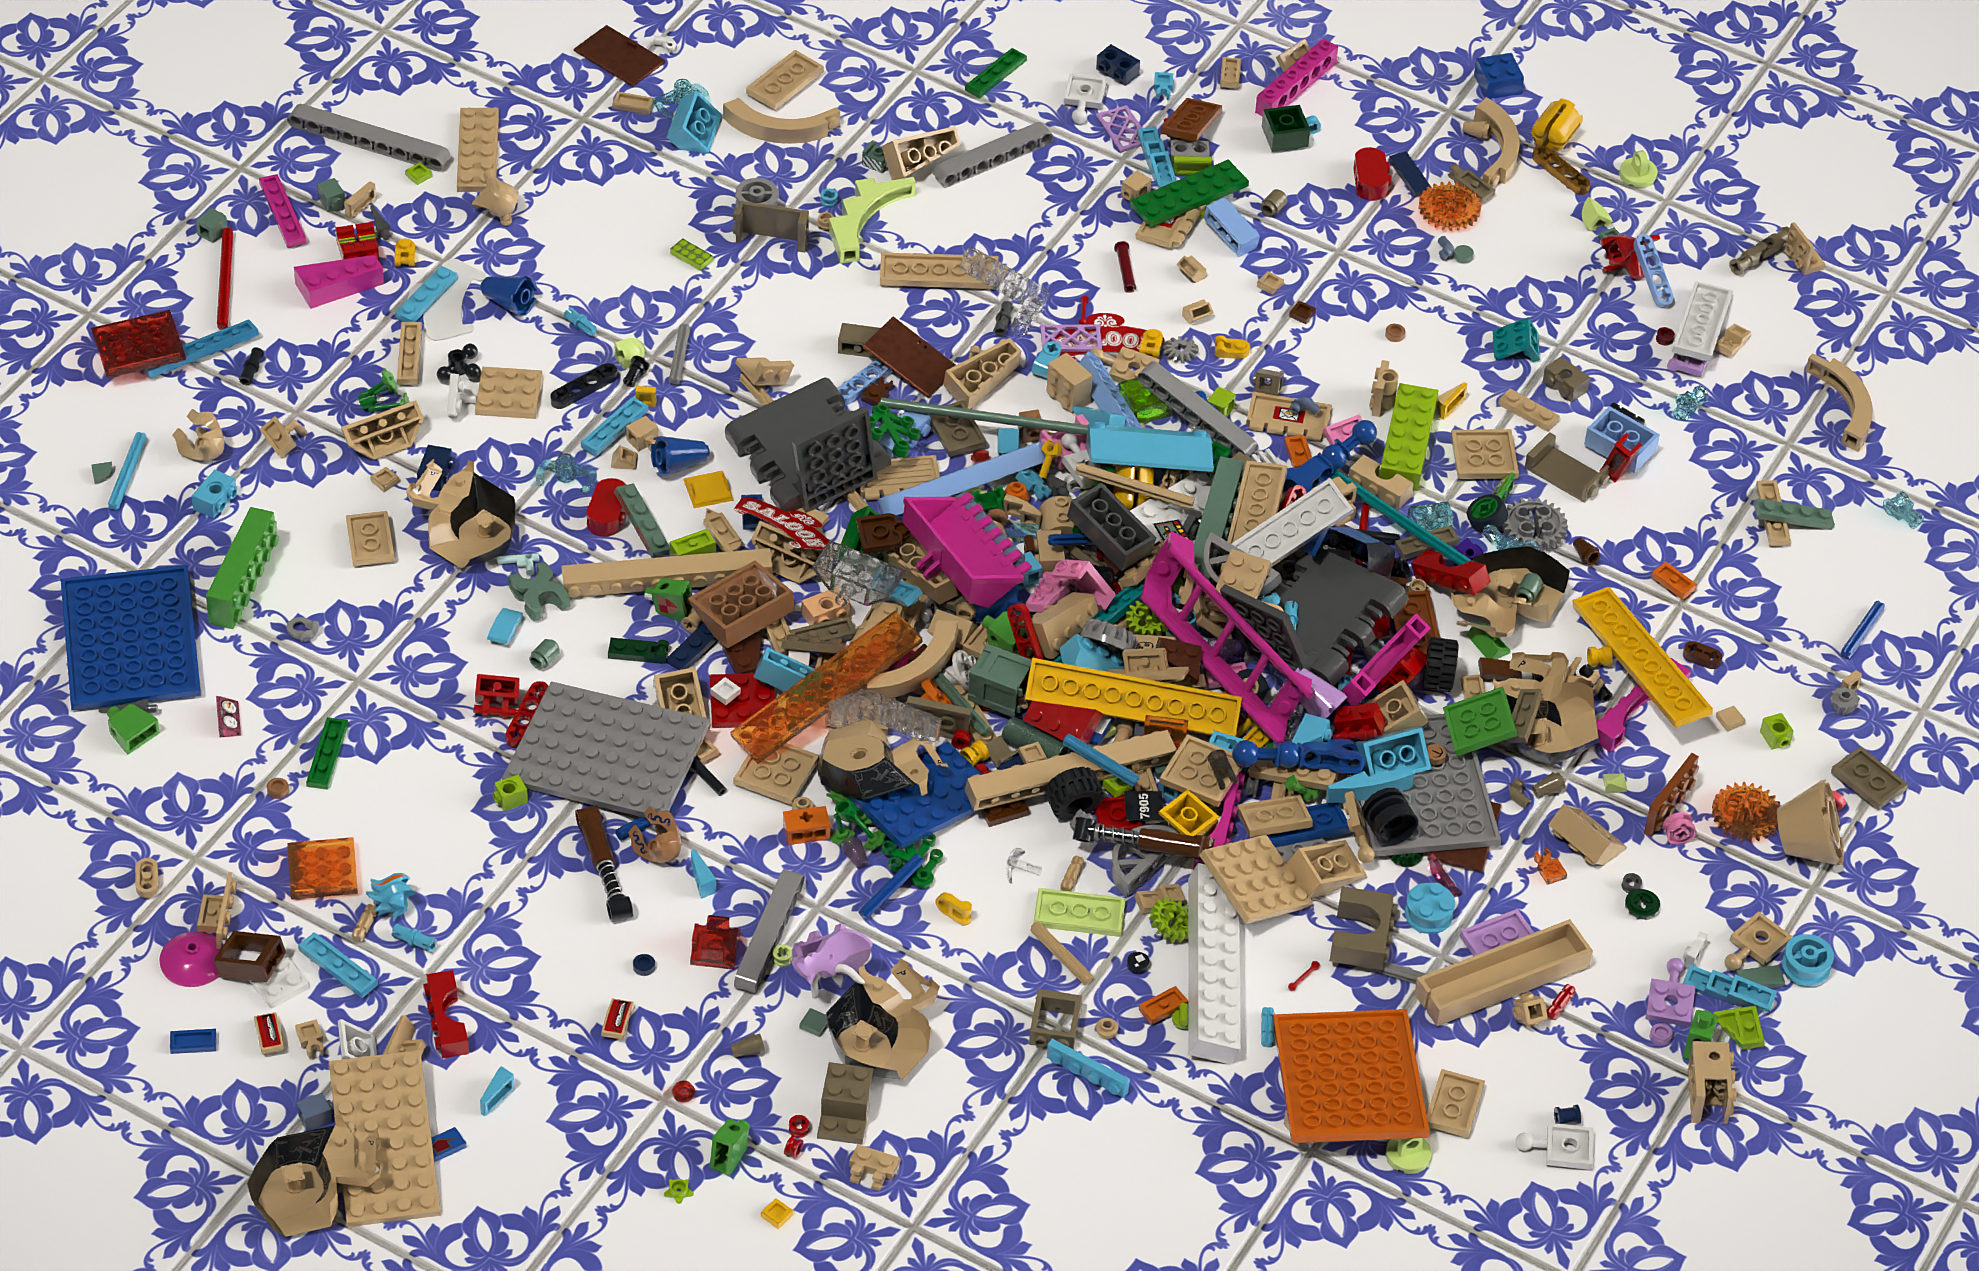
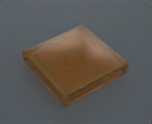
M1146 715L1144 735L1151 734L1154 731L1168 730L1178 750L1187 735L1188 720Z

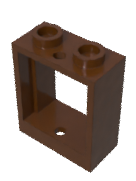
M233 931L225 941L220 952L215 956L214 965L217 968L219 977L267 982L286 954V950L281 936ZM240 950L261 952L256 961L235 959Z

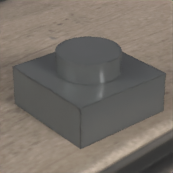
M1189 514L1183 527L1193 541L1197 535L1200 522L1196 516Z

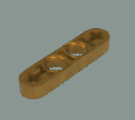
M1538 145L1533 149V161L1578 195H1585L1589 192L1590 180L1556 153L1543 145ZM1551 163H1555V164H1558L1559 166L1554 167V166H1551L1550 164H1551ZM1563 174H1571L1572 177H1566Z

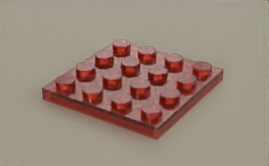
M170 310L91 328L106 378L136 373L141 370L158 368L162 365L186 360Z

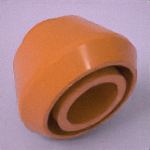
M1012 482L1004 490V496L1009 494L1026 502L1030 500V494L1026 486L1021 482Z

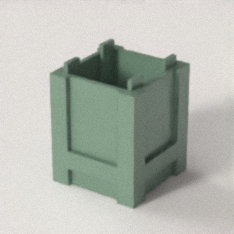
M986 644L980 657L969 672L968 700L1015 717L1017 712H1021L1018 698L1026 693L1031 659Z

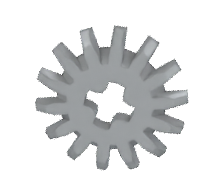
M1178 336V341L1172 337L1165 342L1167 345H1163V349H1166L1163 353L1169 354L1167 358L1170 359L1172 357L1174 362L1179 360L1181 363H1184V360L1190 362V357L1196 358L1194 353L1198 354L1199 350L1196 349L1198 345L1194 344V340L1188 341V337L1182 340L1181 336ZM1178 346L1184 348V351H1180Z

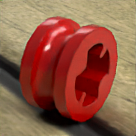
M956 730L953 733L951 744L958 750L969 747L972 735L966 730Z
M803 1115L791 1117L789 1120L790 1135L796 1138L805 1137L809 1132V1120ZM801 1124L802 1128L797 1129L796 1125Z
M791 1136L785 1145L784 1155L788 1156L791 1154V1157L796 1159L802 1150L804 1141L802 1139L796 1140L795 1136Z

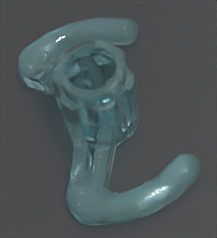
M678 79L674 83L673 90L657 96L654 99V103L658 112L672 119L674 114L667 110L663 104L674 102L676 105H679L680 99L695 90L701 93L710 103L711 96L707 89L699 83L691 84L687 79Z
M567 453L559 455L556 461L550 459L543 460L536 471L538 486L544 485L543 474L548 469L555 472L556 478L563 483L572 482L576 477L588 476L589 480L581 488L582 494L588 493L595 485L597 479L595 468L576 464L574 457Z
M1488 524L1483 528L1485 538L1490 543H1495L1496 551L1525 546L1540 550L1539 546L1531 540L1519 542L1513 536H1503L1493 525Z

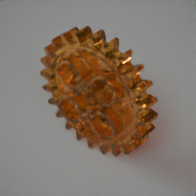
M1448 181L1447 185H1444L1443 182H1440V186L1434 183L1433 188L1428 186L1427 191L1423 190L1422 195H1420L1418 209H1420V214L1423 215V220L1428 219V224L1435 223V228L1440 225L1442 230L1448 227L1452 231V228L1455 227L1459 231L1461 226L1467 229V224L1473 226V222L1478 221L1482 204L1480 203V198H1477V193H1472L1471 188L1466 190V185L1459 187L1457 182L1455 185H1451V182Z
M1734 782L1733 788L1726 785L1725 790L1720 789L1719 794L1715 795L1711 814L1714 816L1713 821L1719 822L1718 828H1725L1724 834L1732 833L1731 838L1738 835L1740 841L1744 837H1747L1749 842H1751L1752 837L1760 841L1761 836L1767 839L1769 834L1773 835L1775 829H1778L1777 808L1780 806V801H1775L1776 795L1769 796V789L1762 791V785L1754 788V783L1747 786L1743 782L1742 786H1739Z

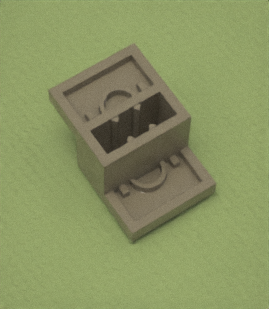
M833 1062L828 1063L821 1098V1117L817 1139L863 1144L870 1108V1090L874 1068Z

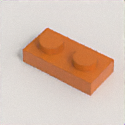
M1304 435L1285 437L1284 444L1292 468H1298L1312 458Z
M1664 562L1652 571L1651 577L1682 600L1696 590L1697 584L1667 562Z
M1174 986L1139 1004V1011L1153 1025L1179 1010L1181 1003L1188 1004V1000Z

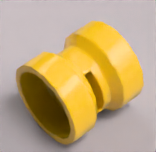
M1595 646L1588 647V664L1591 667H1597L1599 664L1604 667L1611 666V648L1609 646H1602L1599 649Z
M981 740L973 742L971 747H965L960 750V755L962 754L972 764V767L977 766L979 761L987 760L990 756L987 746Z

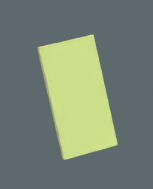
M1038 888L1033 924L1038 921L1045 928L1121 937L1126 898Z

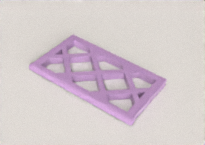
M1127 105L1096 114L1120 152L1141 147L1140 142L1135 139L1137 137V130L1142 127ZM1124 111H1125L1126 114L1128 115V117L1121 116V115H1118V114H1119L1120 112H1124ZM1108 116L1112 119L1110 122H1107L1103 119V117ZM1115 119L1125 121L1124 125L1114 124ZM1128 123L1134 124L1137 129L1128 128ZM1110 128L1120 130L1119 134H1113ZM1124 131L1134 134L1131 139L1122 135ZM1119 140H1120V141L1127 142V143H1129V144H1128V145H1125V146H1122V145L1120 144Z
M1100 324L1039 326L1042 349L1047 342L1054 341L1061 345V352H1090L1094 348L1102 350ZM1075 329L1077 331L1070 335L1064 330ZM1096 329V332L1091 335L1085 330ZM1045 330H1056L1051 335L1045 332ZM1080 333L1087 337L1083 342L1075 338ZM1062 334L1067 339L1060 342L1055 337ZM1072 341L1078 346H1066V344ZM1093 341L1097 346H1087V344Z

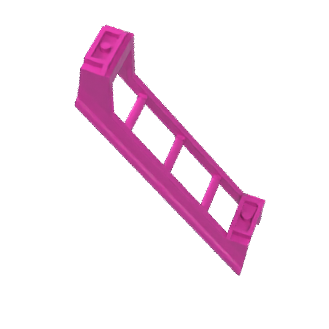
M1171 531L1150 565L1140 599L1179 641L1202 646L1200 663L1230 695L1242 697L1241 707L1279 745L1284 742L1287 721L1302 696L1305 695L1310 699L1313 695L1311 690L1312 679L1293 671L1195 567L1194 542ZM1182 567H1184L1188 571V575L1196 583V586L1183 609L1179 612L1172 605L1171 586ZM1202 591L1229 618L1228 623L1213 647L1186 620ZM1235 626L1262 652L1260 660L1246 682L1219 655ZM1268 661L1282 674L1287 676L1269 708L1251 690Z

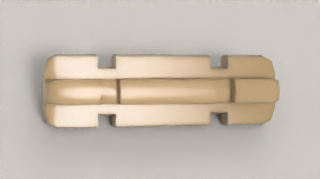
M1075 855L1072 858L1071 864L1060 884V890L1072 891L1073 885L1084 865L1083 857Z
M368 904L366 906L365 912L362 913L356 925L357 928L351 934L352 940L357 942L364 940L365 934L374 921L373 918L378 913V911L375 912L376 905Z

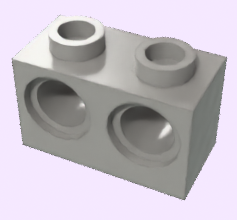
M1171 140L1170 160L1172 167L1174 156L1210 157L1209 141L1188 142L1185 140Z

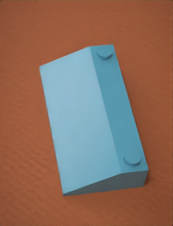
M1099 421L1088 424L1086 450L1091 462L1213 472L1214 470L1212 441L1210 434L1206 433L1207 431L1197 429L1194 432L1111 426Z

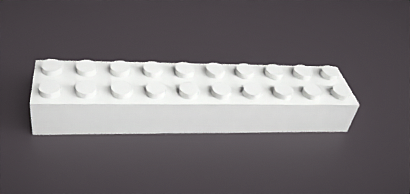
M1198 863L1188 878V1055L1230 1065L1241 1050L1239 914L1207 866Z

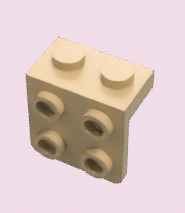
M765 357L737 358L735 362L754 386L786 385L795 366L791 360L769 361Z

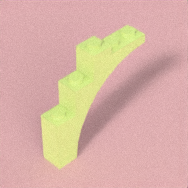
M914 177L876 183L875 178L855 181L856 197L842 199L843 216L829 218V234L840 264L859 261L860 246L858 237L861 229L870 217L891 203L915 196L916 182Z

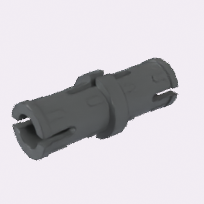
M1010 301L1002 302L1001 309L996 315V324L993 332L997 336H1004L1007 326L1011 323V313L1014 306H1012L1013 303Z

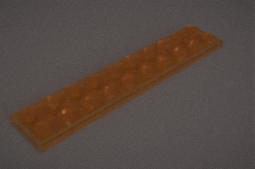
M894 611L730 732L731 737L759 764L923 642L922 637Z

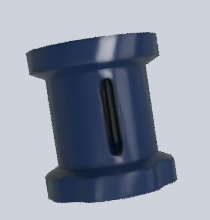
M1579 1105L1561 1109L1560 1107H1555V1123L1581 1124Z

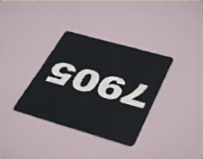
M1124 791L1126 820H1164L1158 814L1163 808L1162 791Z

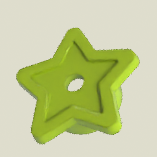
M670 1179L669 1189L664 1192V1196L674 1198L677 1204H681L684 1198L692 1197L694 1192L688 1188V1179Z

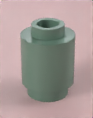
M1535 573L1525 574L1516 589V597L1525 598L1526 603L1534 601L1543 586L1540 576Z
M544 639L531 652L529 657L530 663L537 669L546 668L560 654L559 645L552 639Z

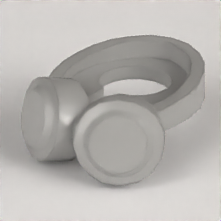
M931 598L925 599L920 610V618L925 622L924 625L929 628L934 616L930 610L931 604L934 607V614L939 609L938 603Z
M296 617L287 623V632L291 637L301 642H307L317 634L319 622H312L304 617ZM296 623H303L307 630L297 631L293 629V626Z

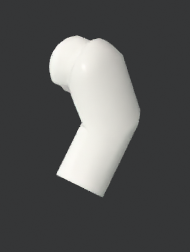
M654 35L653 45L663 46L670 53L675 52L677 44L672 37Z

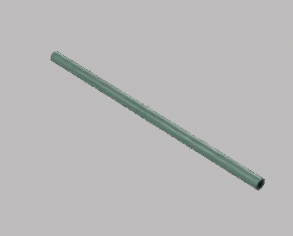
M883 397L880 400V404L888 406L889 409L1080 435H1087L1088 425Z

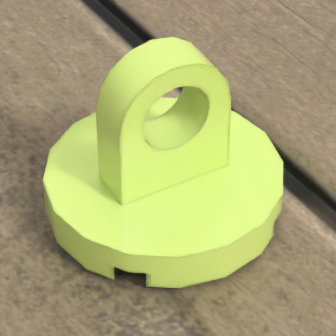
M1644 150L1635 151L1633 157L1621 163L1619 170L1620 179L1625 184L1629 185L1630 183L1636 188L1651 186L1655 182L1658 173L1657 167L1648 160Z
M1425 1138L1390 1139L1387 1143L1385 1155L1387 1162L1393 1169L1404 1171L1405 1174H1415L1426 1169L1431 1159L1432 1150Z

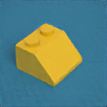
M1188 789L1158 813L1181 834L1208 837L1214 831L1219 819L1215 812Z

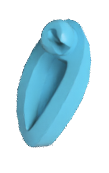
M1276 592L1271 593L1270 596L1263 595L1258 597L1260 601L1278 605L1281 599Z

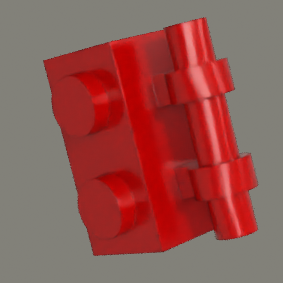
M477 674L475 702H481L483 705L474 704L473 713H479L482 716L500 715L501 718L514 717L517 709L509 708V705L518 706L520 678ZM489 704H502V707L489 706Z
M1378 703L1337 707L1334 724L1338 733L1334 734V739H1360L1361 741H1366L1369 738L1382 736L1386 720Z

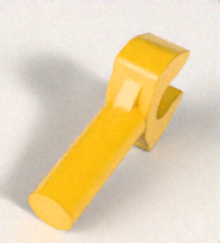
M1047 440L1041 448L1045 454V459L1039 476L1043 478L1047 477L1053 458L1060 457L1062 454V444L1057 442L1054 444L1051 440Z

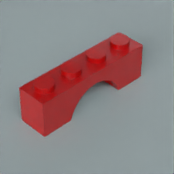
M1427 549L1411 562L1416 579L1449 589L1452 587L1453 590L1475 595L1491 582L1485 564L1469 561L1462 565L1449 567L1445 565L1442 553Z
M453 970L426 974L427 983L423 984L425 997L430 998V1001H427L428 1014H433L434 1018L430 1019L432 1033L437 1032V1037H434L436 1050L441 1051L442 1059L469 1054L465 1023L454 1021L445 1014L446 1009L458 1001Z

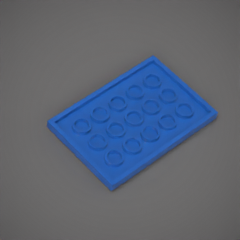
M948 741L937 746L935 751L941 761L948 764L949 768L936 765L928 751L918 755L919 759L929 770L927 794L921 796L920 787L917 784L868 799H859L847 795L900 849L977 812L973 811L965 792L967 778L982 774L974 766L972 767V764L962 754L960 755Z

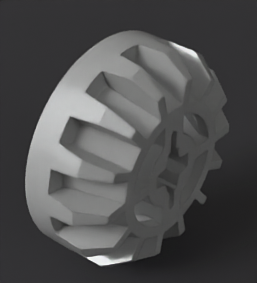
M1099 619L1087 621L1080 634L1084 638H1088L1115 653H1119L1122 657L1124 649H1136L1138 644L1136 635L1133 632L1118 627L1116 624L1113 625L1107 621H1100Z

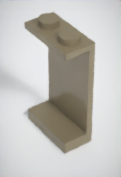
M744 201L739 202L738 209L734 208L733 220H736V223L733 226V234H736V243H740L742 233L797 240V252L805 253L809 240V211Z
M1549 432L1526 455L1524 468L1585 503L1590 497L1593 498L1601 486H1605L1608 483L1610 466L1606 465L1600 472L1595 471L1555 448L1556 435Z

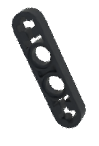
M611 363L602 364L557 388L550 394L551 406L556 409L566 408L614 382L617 379V367ZM596 380L597 382L594 384H590L587 381ZM574 388H578V389H580L581 391L575 393V392H572L571 390L574 389Z

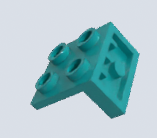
M1529 317L1492 331L1494 358L1496 360L1521 351L1524 352L1525 356H1529L1532 362L1540 360L1539 334Z

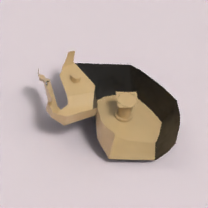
M434 459L426 465L428 468L416 483H410L406 490V494L413 506L433 510L428 518L429 548L461 569L505 554L510 546L515 526L516 503L514 497L474 472V462L468 460L463 470L451 476L440 491L439 496L431 498L429 494L441 476L442 469L434 463Z
M1530 546L1506 548L1476 556L1472 561L1485 564L1491 582L1475 595L1456 590L1453 593L1451 587V599L1453 605L1461 612L1485 617L1490 621L1491 627L1469 623L1464 620L1457 621L1456 624L1464 627L1468 625L1487 631L1489 635L1497 638L1507 637L1514 633L1516 613L1529 619L1548 623L1565 592L1570 570L1550 555ZM1535 573L1539 575L1543 581V586L1535 600L1531 602L1532 606L1517 602V608H1511V604L1507 602L1513 601L1514 597H1516V589L1525 574Z

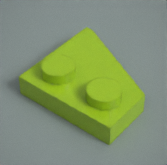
M1756 1006L1713 1012V1014L1718 1016V1025L1742 1050L1764 1047V1038Z

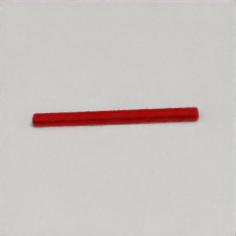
M225 227L222 230L217 309L218 329L228 327L233 229L231 227Z

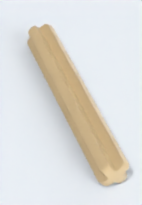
M1037 921L1031 925L1030 931L1084 985L1092 982L1093 975L1040 922Z

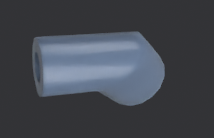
M1441 236L1437 241L1443 248L1439 251V255L1446 260L1449 256L1453 255L1454 246L1446 236Z
M1307 397L1295 399L1290 405V411L1295 414L1307 409L1316 415L1321 408Z

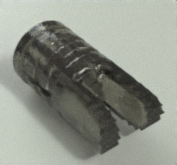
M1221 749L1211 752L1207 760L1210 763L1220 790L1225 789V783L1222 778L1227 776L1233 784L1238 783L1226 752Z

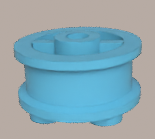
M1422 883L1409 891L1405 907V919L1413 929L1424 934H1437L1445 931L1451 925L1455 899L1447 888L1440 883Z
M1811 934L1795 936L1786 945L1785 954L1782 959L1783 972L1796 985H1819L1829 977L1834 960L1833 949L1828 942L1818 936Z

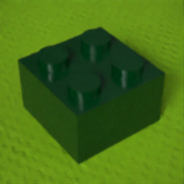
M1300 104L1263 109L1261 126L1272 152L1308 147L1310 128Z

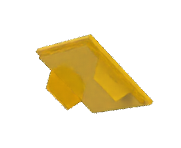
M723 470L683 478L694 508L734 501Z

